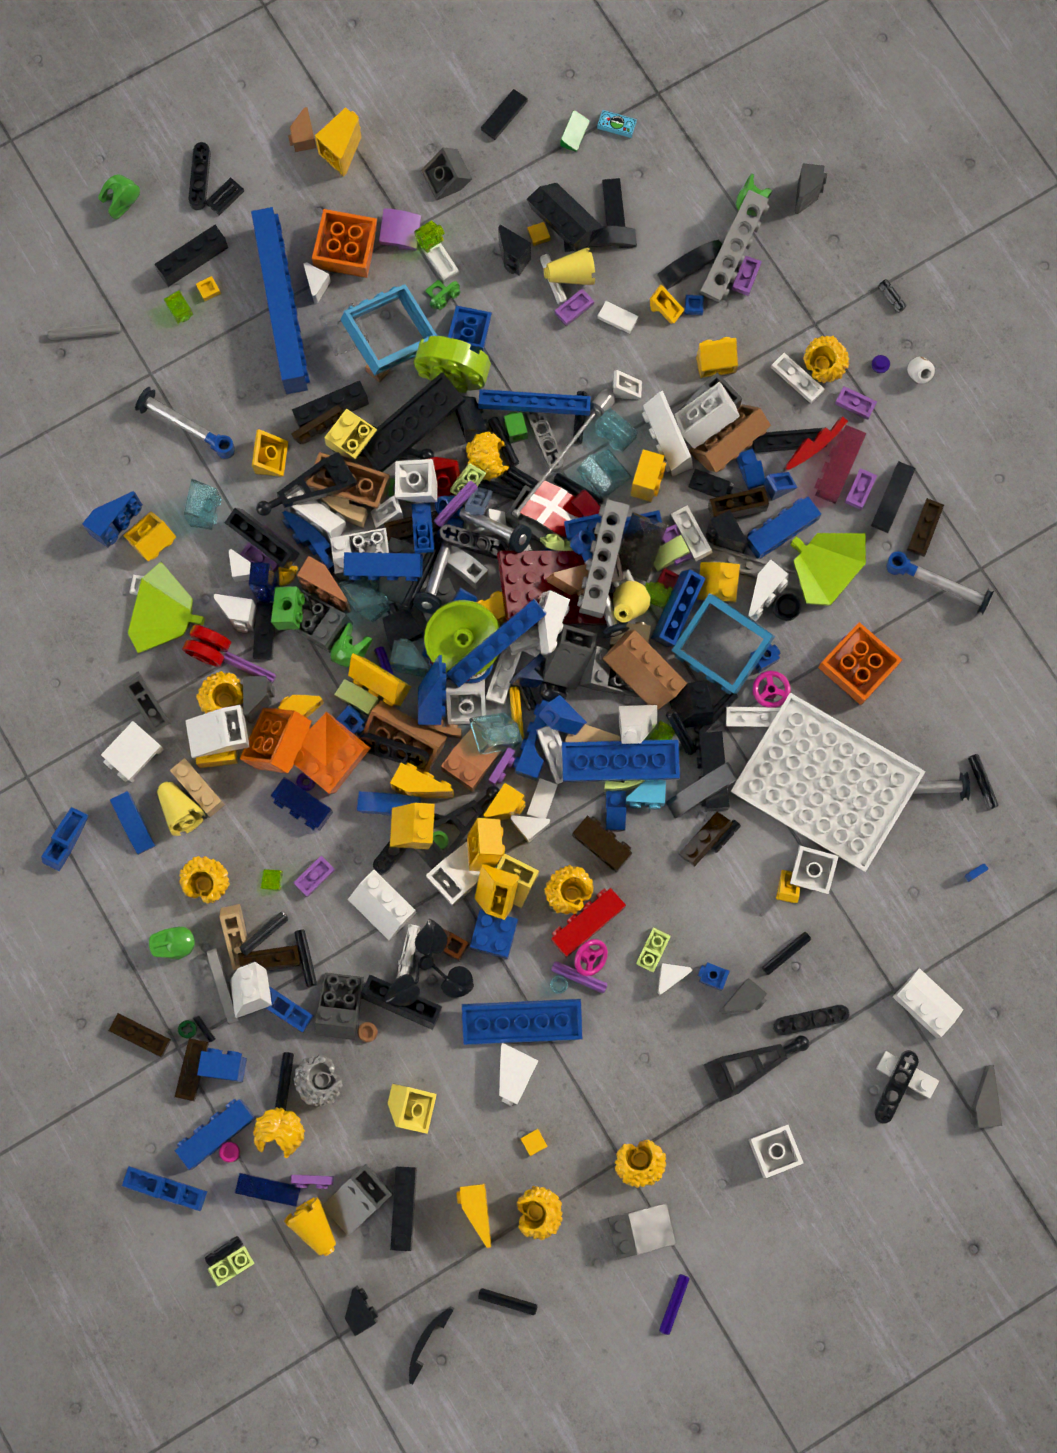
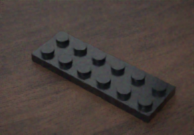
M441 372L376 428V433L363 448L362 452L377 471L384 472L465 403L466 400L447 376Z

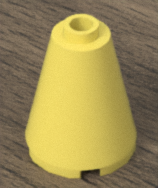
M590 248L581 249L547 263L546 268L543 269L545 279L554 283L595 284V278H592V273H595L592 253L589 252Z
M626 581L615 589L613 608L614 616L618 621H631L648 610L651 597L643 584L637 581Z
M164 782L158 787L157 795L169 831L173 836H181L180 832L183 831L189 833L203 822L202 816H205L203 809L173 782Z

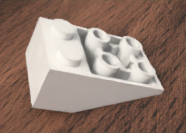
M386 528L330 538L334 570L339 580L349 578V576H344V552L389 553Z
M772 560L758 573L748 618L755 622L763 614V608L765 606L769 607L773 603L775 594L777 592L781 593L788 585V573Z
M240 705L221 708L185 720L192 758L250 747L244 712Z
M465 842L434 867L426 877L454 907L477 886L480 871H469L468 845Z

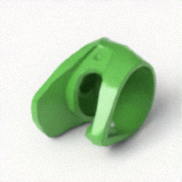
M117 174L110 177L104 183L98 199L103 203L112 200L108 213L113 219H119L140 195V188L132 180ZM112 189L113 193L107 195L108 190Z
M751 174L737 196V210L739 211L748 190L766 198L770 197L773 190L770 188L758 189L754 185V174ZM748 210L747 215L756 216V212Z
M351 623L346 625L343 633L334 643L330 655L332 662L348 668L352 654L364 657L373 640L365 636L363 641L352 645L353 637L351 634L353 625Z
M180 926L164 929L152 934L149 938V948L154 957L181 959L188 956L193 951L195 945L194 936L191 931L186 927Z

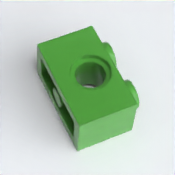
M297 586L275 587L271 623L277 630L300 628V622L303 620L302 605L305 602V597Z

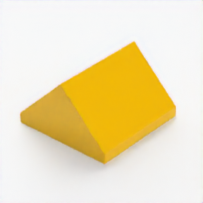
M260 429L256 431L252 467L255 474L284 476L288 448L287 440Z

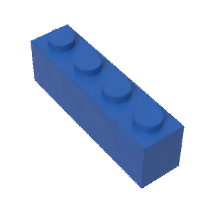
M809 496L805 499L800 498L793 503V507L790 509L785 508L780 511L775 519L772 520L770 518L765 521L760 529L757 530L755 528L747 534V546L756 558L761 559L818 521L821 512Z
M344 552V576H349V580H360L361 576H368V580H379V577H387V580L398 581V577H406V581H417V577H422L423 554Z
M690 569L681 571L651 636L652 640L665 647L676 645L705 581V577Z
M233 1099L225 1106L227 1109L224 1112L215 1113L210 1117V1123L206 1126L200 1125L193 1131L195 1135L190 1139L186 1137L177 1144L178 1148L174 1151L189 1170L198 1166L224 1143L228 1142L256 1119L243 1100L239 1099L236 1101V1099Z

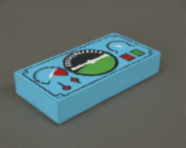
M602 110L597 129L632 138L637 119Z

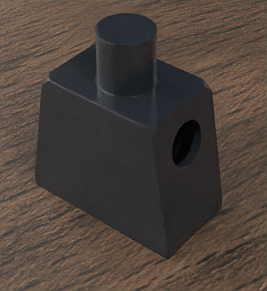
M395 602L385 607L388 616L383 617L382 620L391 651L424 637L422 629L409 611L399 610Z

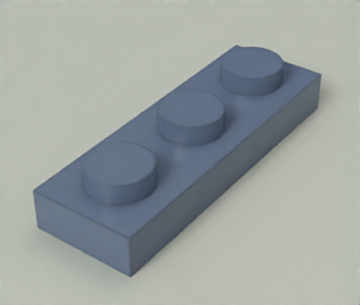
M478 487L469 497L465 511L474 516L484 515L492 498L493 491Z

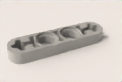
M526 412L547 467L550 468L552 465L551 455L554 454L556 460L561 454L544 413L538 412L539 421L536 422L535 416L531 415L532 412ZM538 426H545L547 431L544 434L538 433L536 431ZM551 442L554 447L551 450H546L543 444ZM563 457L558 462V466H555V468L552 470L553 472H557L562 469L564 463Z
M217 948L207 951L208 960L229 1024L238 1022L239 1018H236L234 1014L232 993Z

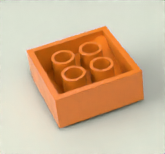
M323 209L312 255L313 266L321 270L367 278L372 259L377 218Z
M859 622L821 662L818 668L859 705H862L897 668L902 659Z
M263 707L248 739L250 747L244 748L240 760L256 769L288 774L294 765L297 753L301 750L302 742L309 732L312 721L294 710Z
M325 712L309 729L302 742L301 750L297 753L294 760V765L327 793L332 794L337 792L370 750V747L332 715Z

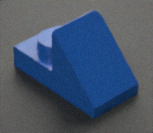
M753 448L739 453L736 462L748 490L763 485L765 476L762 462L757 460Z
M606 791V830H625L626 791Z

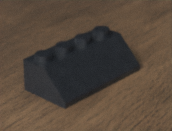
M558 183L540 186L527 198L531 209L575 252L584 249L604 230V227Z

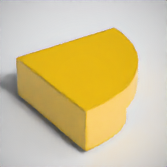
M291 566L290 569L278 567L280 587L290 584V581L295 579L298 566Z

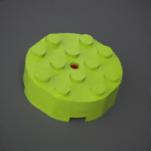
M429 336L426 342H424V339H421L413 362L420 377L432 381L443 372L454 387L462 393L483 388L491 366L489 357L482 350H479V354L470 350L471 344L442 336Z

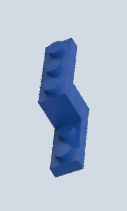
M660 510L626 517L622 539L663 530ZM595 514L564 521L567 540L570 541L583 529H588L593 533L592 529L596 527L597 522H601L602 516ZM613 519L606 520L607 524L616 525Z

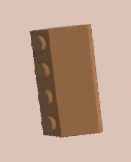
M745 404L740 405L737 409L739 417L734 422L725 426L696 448L691 447L689 453L707 470L716 473L722 471L729 461L736 459L743 449L750 447L757 437L764 435L771 426L761 408Z
M319 452L314 465L330 455ZM344 460L356 479L357 485L334 495L378 508L385 500L391 485L390 475ZM325 468L308 479L306 483L307 486L318 490L335 486Z
M636 630L626 631L602 658L647 705H657V710L675 698L687 684Z
M380 701L372 709L363 733H371L425 750L429 755V761L423 768L416 769L421 773L424 771L430 772L447 739V736L427 725H418V720L383 701ZM380 744L381 749L387 752V746ZM399 749V755L406 757L405 752Z

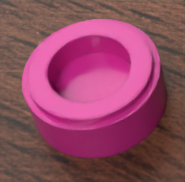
M227 1142L221 1146L219 1155L225 1162H234L240 1156V1148L234 1142Z

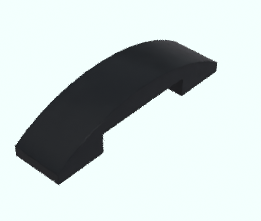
M603 226L604 230L586 246L618 245L619 248L637 247L636 230L621 226ZM564 241V251H565V252L574 251V250Z
M719 239L703 244L673 261L660 271L657 276L668 290L682 282L684 277L710 262L714 264L723 244Z
M452 1306L439 1313L420 1336L410 1362V1384H414L424 1365L417 1360L436 1324L444 1329L454 1310Z

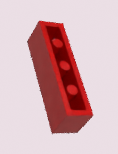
M604 888L596 895L598 898L596 901L586 903L582 908L583 912L578 916L576 914L572 915L567 920L568 924L563 929L560 926L552 933L551 941L566 958L626 907V904L612 888L608 890Z

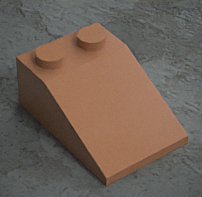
M474 724L441 765V769L474 792L506 745Z

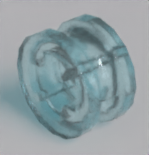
M561 975L555 976L551 980L550 987L554 993L562 994L567 990L568 982ZM558 979L563 980L562 983H565V987H561L560 990H556V986H553V983H556Z

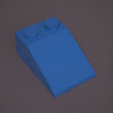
M456 305L448 338L458 339L471 344L470 350L479 354V350L484 352L492 312Z

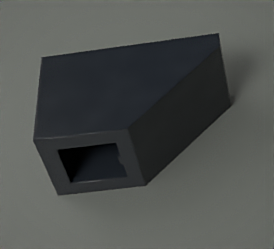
M358 1285L352 1289L345 1315V1320L354 1336L375 1325L378 1322L376 1318L379 1317L373 1306L369 1307L366 1301L368 1296L363 1288L359 1289Z

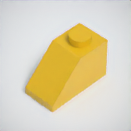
M292 695L285 697L280 702L278 708L294 710L307 718L324 702L320 696Z

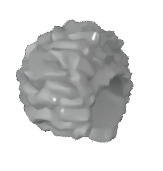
M323 1055L311 1056V1058L303 1059L299 1068L295 1069L294 1085L296 1086V1091L300 1094L301 1100H304L306 1104L324 1106L334 1103V1099L339 1096V1090L343 1086L342 1079L339 1075L333 1074L335 1066L330 1058Z

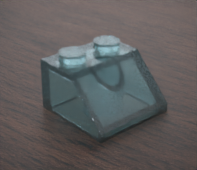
M609 449L589 455L577 469L581 478L587 482L592 488L593 493L599 498L610 495L632 478Z
M191 479L184 516L191 527L212 530L213 524L217 523L218 514L216 509L221 504V496L216 488Z
M361 576L360 580H346L338 584L354 610L373 623L390 609L387 604L388 598L378 591L379 585L375 580H368L365 576Z
M407 639L394 640L390 658L392 671L425 677L429 671V666L415 645Z
M505 713L469 719L480 755L505 751L508 747L514 749L523 741L518 724Z

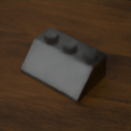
M634 512L632 513L618 552L623 572L629 570L632 577L648 581L667 531V524Z

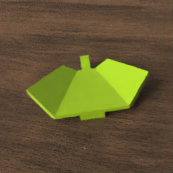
M817 533L807 546L796 536L790 544L792 548L800 553L793 563L806 604L831 606L866 564L865 533Z
M162 562L158 563L141 578L128 630V635L138 654L184 636L190 623L202 626L205 623L203 616L192 615L193 598Z

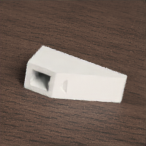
M452 546L446 565L476 590L488 578V569L474 557L458 547Z
M553 591L542 593L539 605L547 613L538 621L541 654L543 655L552 653L555 650L557 636L563 629L562 622L564 616L569 611L568 604L570 599Z

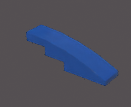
M128 1166L122 1184L126 1188L197 1211L202 1210L208 1192Z

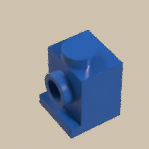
M770 644L765 651L768 652L770 657H765L763 654L755 666L759 673L779 661L781 653L775 644ZM755 651L750 654L749 659H751Z
M352 705L347 706L336 718L338 722L353 734L356 732L360 734L366 726L364 723L367 721ZM352 717L357 719L356 724L351 722Z
M707 962L699 970L698 976L701 977L699 982L721 991L724 988L730 971ZM710 972H715L717 974V977L715 979H712L710 977Z

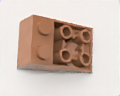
M308 556L297 574L302 589L310 594L312 592L316 593L318 598L326 603L328 601L334 603V607L342 612L344 610L350 612L351 608L347 598L327 567Z

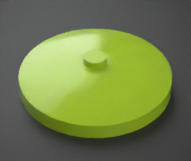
M468 600L449 602L437 609L428 621L424 635L427 654L433 663L439 655H442V663H446L447 673L449 669L495 632L500 625L495 616L479 603ZM498 655L475 675L487 670L494 663Z

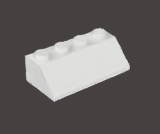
M661 391L643 405L644 412L642 416L645 423L649 422L651 426L649 432L652 439L656 438L658 445H656L658 453L665 455L664 462L667 463L665 467L666 472L670 471L673 477L692 469L693 465L683 436L663 391Z

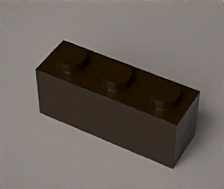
M765 487L712 498L708 503L711 519L728 510H731L734 518L766 512L769 506Z
M587 815L572 833V836L617 873L631 857V847L624 841L620 843L615 839L616 835L611 830H604L600 826L601 822L595 817L590 818Z

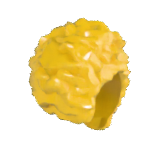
M834 335L814 338L805 350L806 353L803 360L806 368L812 371V378L817 379L818 382L826 383L841 379L843 374H845V369L849 368V354L846 352L844 345L838 342Z
M490 432L476 434L473 440L468 442L466 446L469 459L467 464L470 463L486 472L482 480L488 481L502 475L509 468V466H503L499 457L500 454L498 453L501 447L505 446L504 441H501L494 433L491 434Z
M223 671L208 676L207 680L203 681L202 686L198 689L199 693L196 695L202 712L206 714L221 708L241 705L243 703V684L240 683V679H237L235 674H224Z
M200 856L193 857L180 870L179 876L181 878L179 882L184 894L192 898L201 896L203 902L207 904L219 901L220 897L225 894L228 886H230L226 868L219 861L209 859L207 856L202 858Z
M568 865L564 868H559V870L555 871V874L551 875L550 880L546 883L547 887L544 889L549 906H552L557 914H577L584 906L583 901L589 900L592 897L594 889L593 880L588 877V873H585L582 867Z
M276 1107L275 1109L265 1111L261 1117L256 1118L257 1122L253 1131L255 1136L254 1144L261 1153L264 1151L267 1142L275 1140L281 1150L284 1151V1157L289 1158L304 1141L305 1130L300 1123V1118L292 1111H285L283 1108L279 1109Z
M649 1139L640 1141L637 1147L633 1144H623L616 1153L615 1171L620 1178H623L622 1181L626 1185L635 1186L636 1188L640 1186L645 1187V1185L652 1186L655 1184V1181L658 1182L662 1179V1174L665 1172L664 1168L666 1167V1154L662 1153V1149Z
M532 1186L531 1189L524 1192L523 1196L518 1198L517 1207L523 1214L519 1219L520 1225L518 1228L526 1237L533 1236L535 1240H545V1238L557 1233L563 1220L561 1217L563 1214L561 1211L562 1202L558 1200L559 1197L554 1192H551L550 1189Z

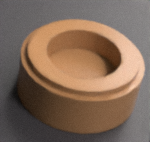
M365 1022L359 1026L357 1033L362 1041L372 1042L376 1039L378 1030L373 1023Z

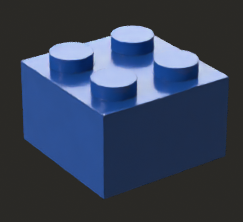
M480 909L470 949L508 959L518 919L507 916L503 920L486 914L483 909Z
M207 1048V1052L201 1051L198 1076L243 1082L247 1058L242 1057V1053L227 1051V1054H222L223 1050Z

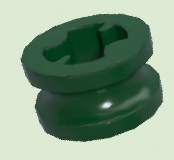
M189 1020L181 1022L178 1027L179 1035L186 1039L193 1038L197 1033L196 1024ZM187 1024H190L193 1030L188 1035H185L186 1032L183 1031V1027H187Z

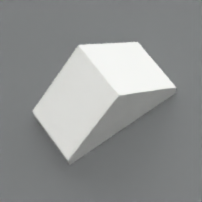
M306 262L303 264L315 304L319 302L331 280L328 273Z
M615 370L613 378L615 398L641 399L642 381Z
M395 495L371 511L376 529L384 527V523L403 519L401 507Z
M232 549L229 550L232 578L235 582L262 578L263 573L261 569Z
M511 815V823L528 843L550 826V819Z
M662 963L657 993L659 995L663 994L691 973L692 969L690 967Z

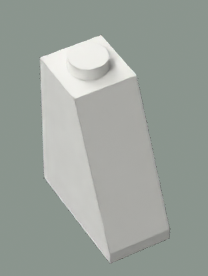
M657 705L619 706L621 744L642 743L657 725Z
M504 1043L501 1045L499 1096L503 1098L502 1102L513 1106V1103L518 1105L538 1060Z

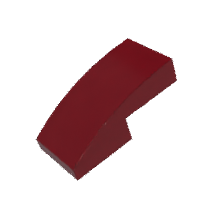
M585 489L571 501L578 514L583 517L599 514L600 506Z

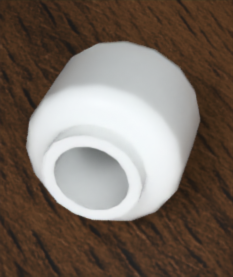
M916 357L908 364L907 371L915 382L924 384L933 378L935 368L925 357Z

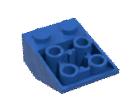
M132 491L95 508L82 525L90 536L108 548L117 541L121 531L127 529L133 516L139 514L143 504L137 494Z
M442 655L437 657L418 686V725H441V719L445 717L446 663H442Z

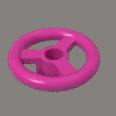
M766 671L758 675L754 680L752 691L759 704L767 708H776L784 704L791 692L788 679L783 674L776 671ZM773 677L783 682L785 691L777 688L773 683ZM766 678L767 685L764 686L762 693L759 695V683ZM768 688H773L774 692L770 693ZM777 695L782 696L777 702H767L764 700L765 698L772 700Z
M592 939L581 945L575 956V968L579 974L592 976L603 968L608 956L607 947L604 942ZM598 945L600 948L594 951L590 946ZM602 955L598 965L593 968V963L597 957ZM580 960L587 964L586 970L581 967Z

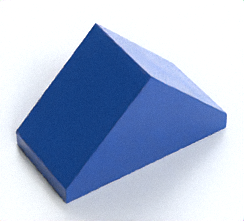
M789 472L769 474L766 476L763 484L772 501L798 488Z

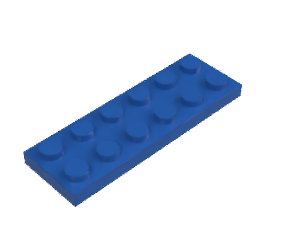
M643 740L642 743L621 744V741L562 742L563 782L680 779L679 741Z
M581 999L462 1004L463 1044L582 1039Z

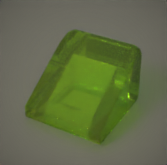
M264 869L261 889L280 891L283 871Z

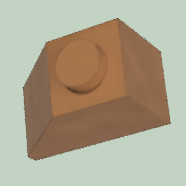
M305 107L290 126L291 134L288 135L290 146L294 145L295 152L316 148L308 107Z
M587 564L554 572L546 580L569 595L577 594L579 596L584 593L585 588H581L583 578L588 576L589 570H586Z

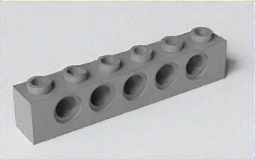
M748 190L699 294L718 303L721 298L725 300L729 292L727 286L729 282L733 283L737 272L734 271L737 265L741 266L745 256L742 254L745 248L749 250L753 242L751 235L753 231L757 233L761 225L759 219L761 215L765 216L769 205H767L768 198ZM754 210L756 217L750 218L747 215V211ZM742 226L746 227L748 234L742 235L739 232V228ZM737 243L740 246V251H733L731 244ZM723 261H731L732 267L725 268L723 266ZM722 277L724 279V284L717 285L715 283V278Z
M608 499L605 505L601 504L599 516H602L600 523L597 522L594 534L598 535L596 541H592L590 548L593 556L592 559L588 558L586 570H589L587 577L584 576L581 588L585 589L583 595H579L577 606H580L579 613L602 618L629 509L628 504ZM613 519L616 525L611 526L607 524L606 520ZM602 537L610 538L611 543H604ZM598 555L606 556L607 561H600ZM600 573L603 579L597 580L593 574ZM596 591L598 598H592L589 592Z

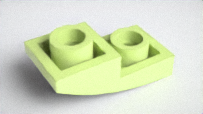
M469 463L450 488V492L457 495L469 481H473L478 487L486 472Z
M547 534L546 537L540 538V541L552 550L573 551L570 547V541L567 539L563 540L557 534Z
M679 535L657 548L649 556L656 570L660 571L673 564L675 560L687 555L690 551L683 537Z
M345 679L334 694L338 699L352 705L355 709L367 715H370L372 709L379 701L376 696Z
M645 780L624 781V783L621 781H605L604 792L632 790L639 787Z
M653 927L636 964L654 973L671 935Z
M245 1246L208 1268V1271L218 1287L254 1265V1262Z

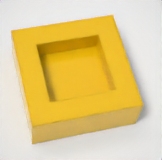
M545 222L527 227L533 246L550 241V235Z
M212 276L196 283V287L204 302L221 294Z
M538 1129L520 1138L530 1156L548 1147Z

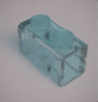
M611 408L595 423L597 435L608 439L610 446L615 450L619 449L623 452L637 437L638 431Z

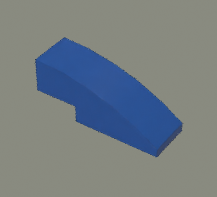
M126 791L110 799L136 853L139 855L155 847V843L131 794Z
M359 791L357 811L367 814L392 816V808L411 803H421V797Z
M73 807L70 808L52 835L49 846L41 856L43 864L57 871L61 870L89 817L87 814Z

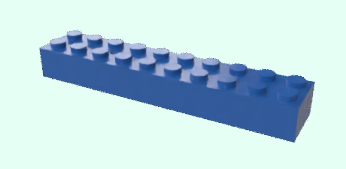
M273 207L251 211L282 383L286 394L307 391V384L310 383L306 367L307 362L303 351L304 346L300 334L301 330L297 318L298 314L294 302V292L291 285L292 281L288 269L289 265L285 253L278 213L274 214Z

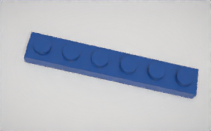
M479 389L478 409L590 416L591 396Z
M532 599L449 669L446 674L458 687L462 686L547 614L546 611L535 599Z

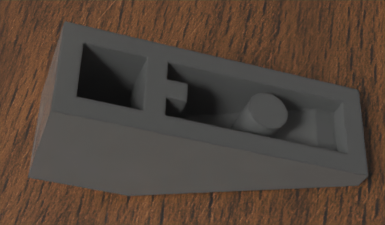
M139 671L122 681L123 686L153 733L170 724V721Z
M994 1065L985 1066L971 1107L972 1112H970L969 1117L971 1124H974V1128L1003 1126Z

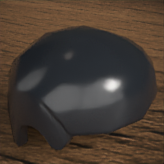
M788 592L778 595L772 605L775 616L783 621L794 620L800 614L802 608L799 598L793 593Z
M545 681L541 683L539 688L541 698L548 702L559 695L566 700L568 695L566 687Z

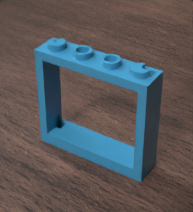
M406 284L400 287L394 286L386 293L380 292L373 299H365L355 307L349 306L347 310L343 311L344 313L340 319L374 376L414 358L419 342L378 360L354 319L399 299L422 335L424 342L428 341L429 336H437Z
M709 593L671 651L675 653L674 657L681 662L686 660L690 663V668L697 673L700 671L705 673V678L710 682L721 684V689L726 693L737 694L775 636L715 595ZM711 604L763 638V641L733 685L681 650Z

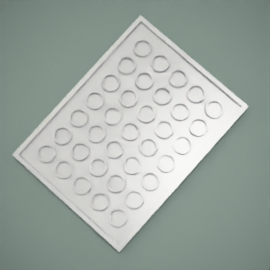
M790 693L730 792L866 872L925 774V771Z

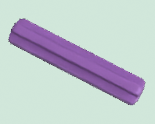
M469 481L434 519V522L439 527L445 525L476 491L477 485L473 481Z
M230 652L224 654L223 661L253 676H267L269 682H274L276 678L274 673Z
M557 961L552 966V972L595 991L604 993L607 988V983L591 976H583L577 970Z

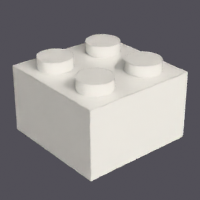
M783 1125L748 1139L763 1178H768L803 1164L789 1125Z

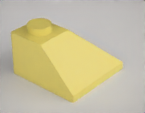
M392 1084L388 1106L395 1126L428 1134L437 1094Z

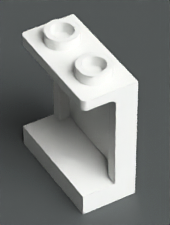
M132 721L101 756L105 758L103 763L111 770L115 767L119 771L117 775L123 781L129 780L133 783L135 781L133 778L156 753L160 755L164 749Z

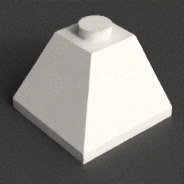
M432 459L395 462L396 499L416 503L437 502V479Z

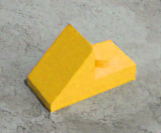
M659 285L650 297L651 311H659L670 324H674L684 311V308L663 285Z
M781 870L776 899L798 903L800 886L790 884L791 871Z

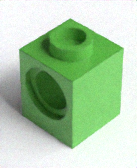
M510 412L507 416H504V424L510 443L528 439V432L522 412Z

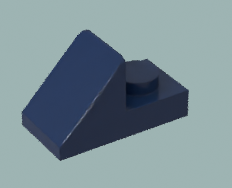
M539 653L510 683L517 686L537 688L544 681L537 673L542 667L540 663L545 659L544 656Z

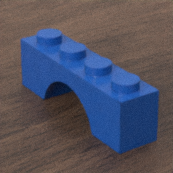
M543 699L541 705H536L534 711L536 718L534 722L530 721L527 729L529 736L527 740L523 739L520 750H523L520 757H516L513 765L516 768L515 774L536 782L544 764V760L538 755L535 748L538 738L536 730L547 726L538 716L546 704L549 703Z

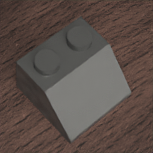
M443 147L421 169L436 200L462 190L472 180L458 149Z
M802 164L797 185L795 214H799L818 200L819 194L823 193L824 184H826L827 173H824V165Z
M267 676L243 677V712L247 721L253 723L259 717L263 707L268 708L272 703V698L275 697L274 686H272V682H269Z
M748 978L722 1007L720 1012L727 1014L751 1012L754 1009L758 1010L767 1001L764 998L767 993Z

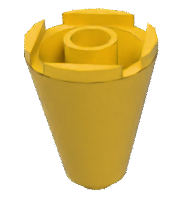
M313 1197L298 1206L294 1215L288 1214L284 1222L319 1256L323 1254L328 1256L335 1250L336 1242L319 1198Z

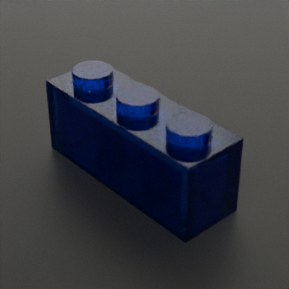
M251 562L249 586L259 602L270 603V601H274L277 578L270 563Z
M283 777L271 794V797L274 799L273 804L281 809L285 807L290 810L288 814L295 819L302 818L305 820L304 824L313 831L315 828L320 831L333 813L330 807L285 777Z

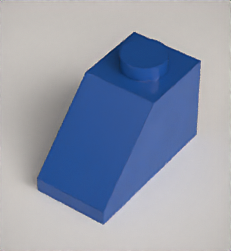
M561 695L547 703L538 715L551 729L577 735L587 723Z

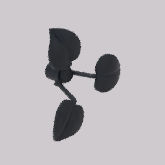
M428 919L415 938V948L418 950L414 954V960L417 963L414 965L416 968L415 980L410 974L398 977L391 984L385 995L386 1002L399 1006H408L418 999L420 989L416 984L419 982V968L427 970L432 967L445 979L441 984V989L449 997H462L473 989V977L466 967H454L447 976L433 963L434 961L431 957L433 953L444 951L448 941L445 931L434 920Z

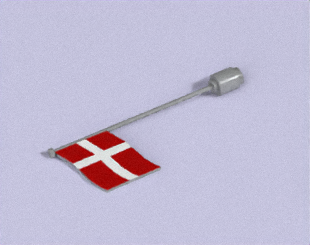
M604 389L590 403L592 414L519 508L512 512L515 517L518 518L521 514L535 520L554 534L567 538L564 521L582 518L583 516L578 514L571 503L575 498L573 495L561 487L545 481V479L594 416L603 417L615 402V395L612 391Z

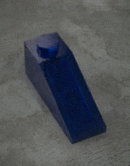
M240 1173L235 1193L297 1206L301 1188L290 1183Z

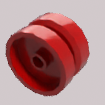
M193 625L189 633L193 640H186L182 651L205 664L221 667L224 656L220 652H228L231 641L209 628Z

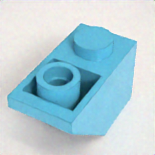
M645 780L626 797V805H630V808H641V805L649 806V809H660V806L664 807L666 780Z

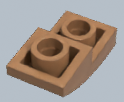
M441 719V725H427L445 736L462 739V729L458 728V725L447 724V727H444L443 719Z

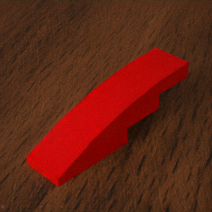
M843 416L839 417L831 430L824 427L813 441L806 438L783 469L788 471L823 449L842 430L848 420Z

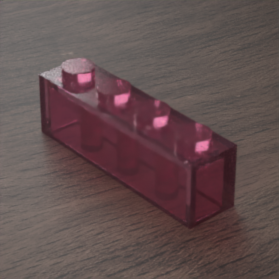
M845 425L844 430L837 434L835 440L838 441L836 447L832 446L828 456L831 457L829 463L825 462L821 472L824 473L822 479L818 478L814 488L817 489L815 496L836 504L866 436L865 432Z

